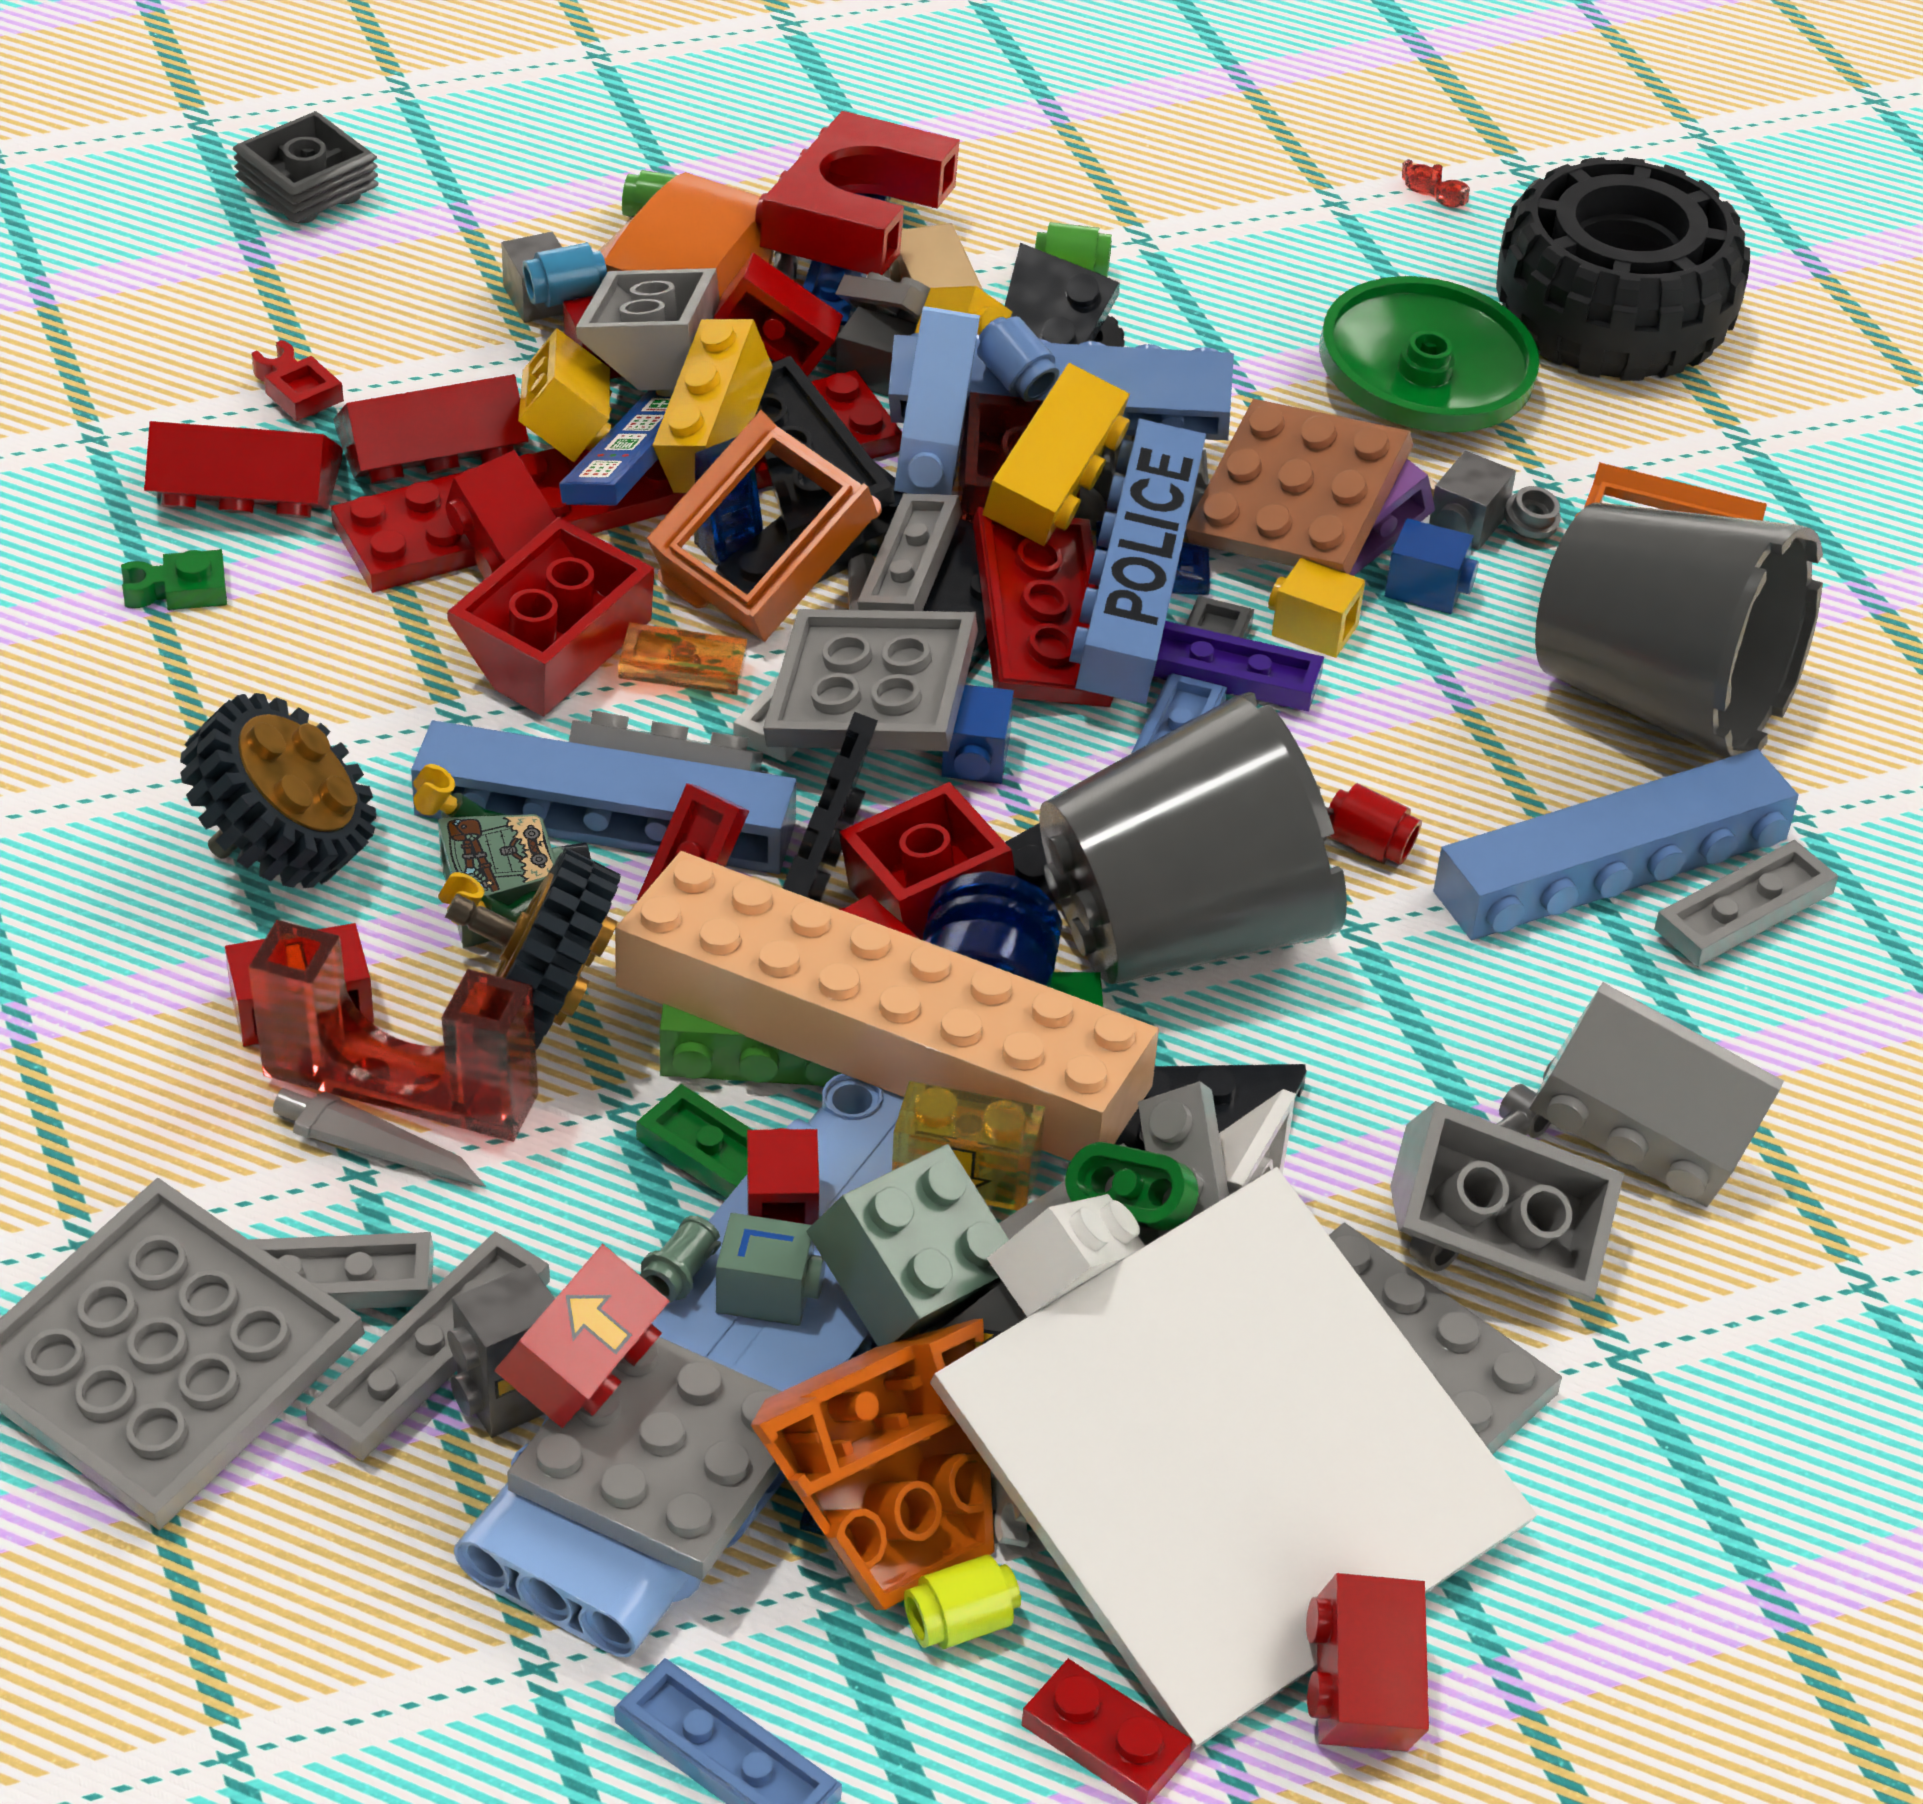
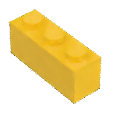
M701 319L652 445L673 493H687L756 415L773 366L754 319Z
M556 328L522 370L518 421L571 461L575 462L585 449L590 452L611 430L612 425L607 422L612 410L610 407V396L612 394L610 390V368Z
M1068 363L992 480L982 515L1042 546H1045L1056 527L1065 531L1073 520L1081 502V499L1076 497L1081 487L1089 491L1093 488L1106 462V459L1102 458L1101 455L1106 447L1116 451L1127 432L1130 420L1123 417L1130 393Z

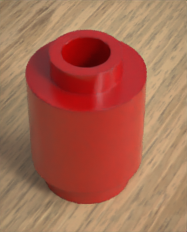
M1358 783L1354 784L1349 792L1340 789L1329 805V808L1334 809V814L1329 817L1335 833L1330 836V839L1382 864H1385L1387 860L1399 865L1403 864L1410 854L1422 826V820L1410 815L1411 808Z

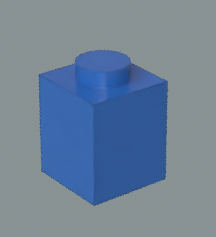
M1407 518L1391 552L1384 597L1452 614L1460 593L1470 595L1476 579L1479 561L1470 559L1474 535Z
M973 685L964 686L949 751H943L941 777L1002 784L1011 735L1014 690Z

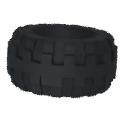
M1604 157L1582 160L1577 165L1570 166L1567 163L1546 172L1544 180L1539 178L1533 181L1514 203L1510 217L1506 219L1502 235L1496 289L1499 301L1502 302L1503 306L1518 317L1529 330L1537 348L1540 350V355L1559 366L1562 364L1578 369L1580 374L1600 378V375L1620 377V381H1642L1644 377L1656 375L1664 378L1683 372L1688 364L1696 366L1712 355L1714 349L1724 342L1727 331L1734 329L1748 280L1750 248L1745 246L1746 234L1740 226V217L1728 201L1722 202L1719 199L1720 193L1703 180L1696 181L1686 176L1685 171L1666 164L1662 167L1645 163V159L1624 157L1623 160H1605Z

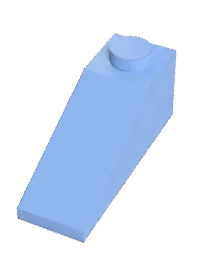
M923 306L894 491L911 494L952 495L957 474L980 315Z

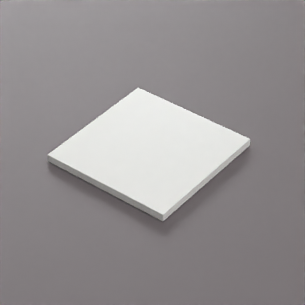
M1275 1167L936 1372L930 1381L931 1386L1168 1723L1192 1739L1191 1752L1317 1668V1644L1309 1643L1307 1639V1611L1311 1599L1318 1596L1336 1573L1425 1581L1426 1594L1528 1525L1538 1515L1278 1167Z

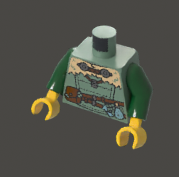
M425 765L413 781L414 787L417 790L413 797L416 810L428 816L436 814L439 810L442 811V818L438 819L441 867L445 878V884L438 894V898L442 903L451 904L455 895L459 894L475 902L476 907L483 906L516 923L520 914L526 912L538 888L564 848H569L591 859L586 842L551 848L543 818L536 814L506 815L486 810L461 793L450 795L455 788V781L447 770L438 765ZM457 924L463 948L491 941L469 930L467 925L461 926Z

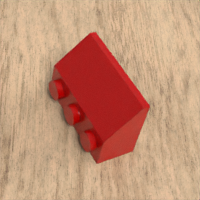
M515 374L348 402L334 418L335 429L353 477L369 475L371 484H382L405 478L403 469L425 466L428 475L439 474L459 469V459L481 456L482 464L508 452L520 449L529 442L526 426L518 421L520 396Z
M149 421L144 491L156 497H161V506L167 508L194 510L196 509L197 500L219 501L218 510L223 512L253 514L254 504L276 506V515L311 518L312 509L328 510L342 461L343 447L326 435L317 433Z
M558 517L447 611V620L494 690L544 717L652 620L654 567Z

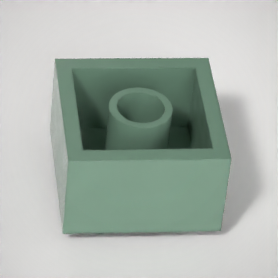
M949 1144L842 1195L806 1230L878 1347L910 1338L973 1305L999 1285L1002 1280L987 1258L1009 1240Z

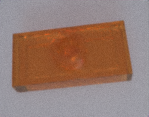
M629 623L619 660L618 678L737 695L747 655L748 639Z

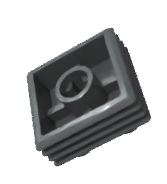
M317 111L238 143L232 148L237 153L233 158L238 162L234 167L239 171L235 176L294 223H308L316 219L319 212L337 204L354 203L360 199L362 193L379 185L375 180L378 177V173L374 171L378 165L373 162L377 159V156Z

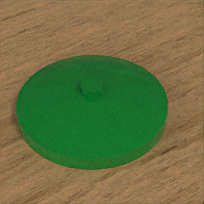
M1417 276L1380 278L1349 289L1340 295L1328 309L1319 341V354L1322 365L1331 381L1346 397L1368 412L1406 427L1433 432L1476 431L1495 426L1510 419L1526 405L1531 397L1540 363L1537 345L1531 333L1520 319L1506 307L1492 298L1463 285Z

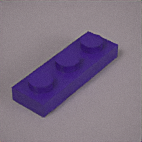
M1165 621L1153 676L1167 680L1168 675L1173 673L1227 687L1226 694L1238 696L1252 692L1255 693L1256 700L1309 712L1322 676L1324 656Z

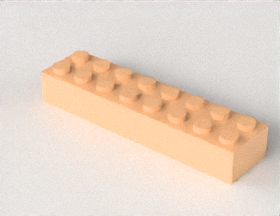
M683 851L677 854L615 928L616 987L662 1005L664 1003L743 1034L748 1038L1068 1161H1071L1079 1150L1095 1142L1115 1144L1138 1109V1102L1144 1100L1153 1085L1159 1034L1158 1027Z

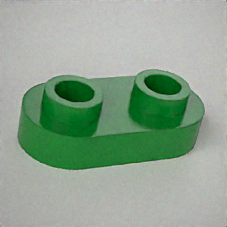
M1095 1142L1079 1150L1072 1158L1065 1177L1066 1191L1072 1202L1109 1194L1112 1200L1122 1203L1133 1214L1139 1226L1161 1231L1174 1229L1184 1223L1194 1211L1199 1194L1198 1182L1194 1173L1179 1161L1167 1155L1106 1142ZM1115 1175L1112 1180V1188L1105 1192L1107 1181ZM1172 1187L1169 1198L1162 1204L1165 1192Z

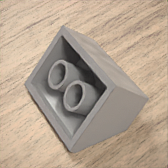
M717 269L608 271L576 326L577 339L639 391L656 390V394L660 396L671 397L701 319H713L719 304Z
M1602 982L1558 1051L1529 1109L1548 1119L1555 1127L1571 1132L1608 1152L1615 1160L1631 1165L1666 1184L1675 1193L1691 1198L1708 1207L1736 1168L1778 1095L1784 1080Z
M1435 1101L1406 1124L1390 1188L1398 1231L1590 1302L1595 1299L1624 1173Z

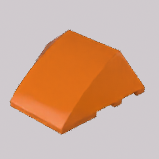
M687 172L679 174L667 182L628 223L598 250L601 251L604 257L607 272L716 268L719 299H721L725 289L753 252L769 264H772L774 250L760 247L761 225L756 223L755 213L761 196Z
M983 1318L969 1320L871 1349L765 1399L751 1423V1427L825 1535L843 1567L875 1610H886L903 1601L905 1590L918 1586V1580L921 1576L986 1554L991 1555L995 1552L991 1469L930 1384L936 1372L976 1349V1342H984Z

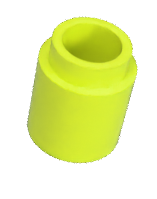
M986 1554L921 1576L918 1580V1586L905 1590L904 1606L910 1627L918 1643L923 1648L938 1644L942 1649H947L1012 1626L1014 1621L1013 1609L1021 1606V1594L1011 1568L1007 1564L999 1566L992 1556Z

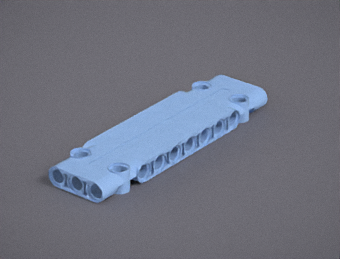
M845 1074L834 1076L826 1082L822 1090V1106L808 1123L801 1119H796L786 1127L787 1129L818 1130L819 1218L842 1195L946 1144H949L950 1147L976 1152L974 1177L992 1180L978 1187L977 1190L989 1209H991L997 1199L999 1178L1007 1168L1014 1164L1028 1146L1022 1142ZM747 1175L708 1220L719 1232L720 1237L717 1241L721 1242V1246L730 1213L748 1215ZM814 1245V1255L821 1256L818 1249ZM721 1246L692 1278L693 1288L689 1294L683 1299L668 1303L652 1322L662 1332L659 1337L780 1391L793 1387L878 1347L827 1264L825 1265L819 1299L807 1298L800 1326L716 1313V1265ZM546 1416V1418H545L543 1424H544V1423L547 1421V1419L549 1418L548 1416ZM528 1444L524 1445L521 1449H519L516 1452L514 1458L511 1461V1466L517 1460V1458L520 1456V1454L523 1452V1450L527 1447ZM781 1470L727 1545V1548L734 1545L784 1482L786 1477ZM508 1482L455 1544L453 1551L456 1561L462 1570L480 1585L617 1657L633 1655L670 1608L672 1602L689 1598L698 1590L702 1581L509 1491Z

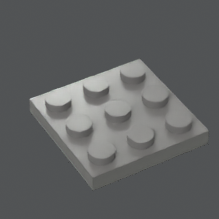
M798 609L763 726L766 746L800 749H841L853 714L857 712L878 720L869 749L915 750L921 752L949 751L978 633L976 613Z
M659 1337L634 1367L622 1358L611 1372L622 1382L593 1416L581 1407L563 1428L550 1418L547 1419L507 1471L508 1490L703 1581L781 1470L751 1427V1423L764 1400L782 1391Z

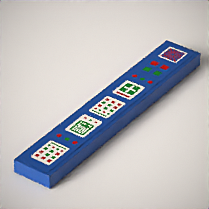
M648 390L610 432L559 483L562 503H566V505L616 506L658 460L652 445L671 397L660 396L656 394V390Z

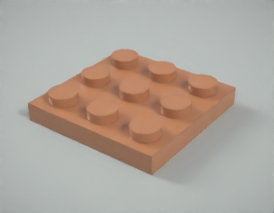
M1253 399L1186 526L1185 531L1189 543L1293 567L1300 558L1350 574L1413 447L1410 431Z

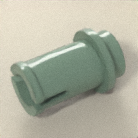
M692 1215L686 1217L679 1225V1229L660 1251L650 1252L643 1259L640 1276L670 1300L669 1303L685 1298L693 1288L692 1278L708 1258L714 1255L720 1248L721 1242L717 1241L720 1237L719 1232L714 1225L704 1218Z

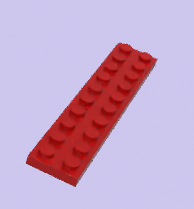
M856 370L836 373L826 378L811 381L871 459L900 451L902 431L896 423L891 422L888 412ZM555 448L519 456L555 516L590 534L668 514L686 494L673 493L658 459L616 506L566 505V503H562L559 483L578 465L589 451L585 449L575 462ZM763 456L726 498L772 486ZM464 472L425 482H416L406 487L371 496H362L352 501L331 506L332 524L372 593L477 565L475 549L466 534L459 535L454 530L445 509L453 477Z

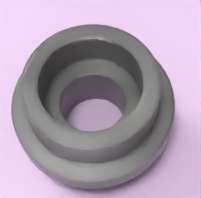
M1527 486L1521 488L1518 493L1508 499L1504 508V517L1509 526L1519 535L1526 538L1543 539L1552 536L1557 531L1561 521L1560 504L1557 498L1548 490L1537 486Z

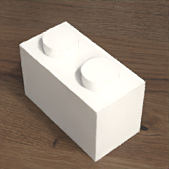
M1109 1194L1048 1207L991 1254L987 1260L1025 1315L1029 1317L1145 1247V1245L1138 1236L1140 1228L1133 1214L1122 1203L1112 1200Z

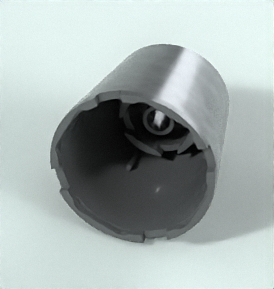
M1592 503L1581 510L1567 528L1547 572L1540 597L1535 631V648L1539 666L1546 674L1723 758L1757 748L1761 751L1768 742V733L1762 732L1771 715L1783 718L1801 678L1813 640L1823 582L1812 580V562L1818 564L1823 557L1819 536L1813 529L1797 524L1608 503Z
M1248 692L1229 699L1042 803L1039 822L1047 864L1044 865V873L1048 886L1054 898L1061 903L1079 952L1087 957L1096 972H1101V978L1108 984L1125 982L1318 940L1338 933L1342 929L1347 910L1345 877L1343 869L1339 866L1330 869L1323 838L1335 833L1325 803L1310 767L1290 730L1270 704L1260 708L1256 707L1258 705L1255 693Z

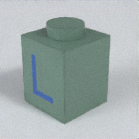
M730 1213L716 1265V1313L800 1326L807 1298L819 1299L826 1265L822 1256L814 1255V1243L806 1232L811 1225Z

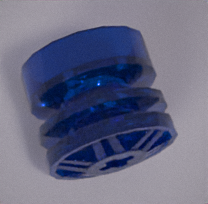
M989 871L963 874L943 884L930 900L923 941L1051 988L1063 922L1055 903L1039 887L1013 875Z

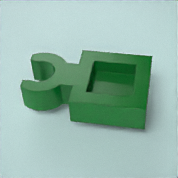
M222 549L207 551L189 550L183 553L163 554V565L152 566L142 561H131L121 564L124 604L127 608H143L151 605L156 600L166 599L167 610L227 605Z

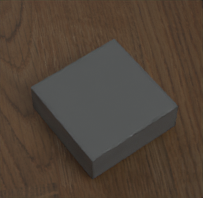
M1198 596L1186 625L1247 639L1253 625L1254 609Z

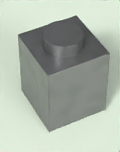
M553 231L501 242L503 287L523 322L563 315V304L547 307L545 303L533 305L529 299L523 276V261L534 259L537 252L562 247Z
M1465 450L1435 485L1433 495L1435 511L1430 514L1429 524L1474 535L1472 548L1479 550L1505 519L1504 508L1508 499L1512 496L1516 470Z

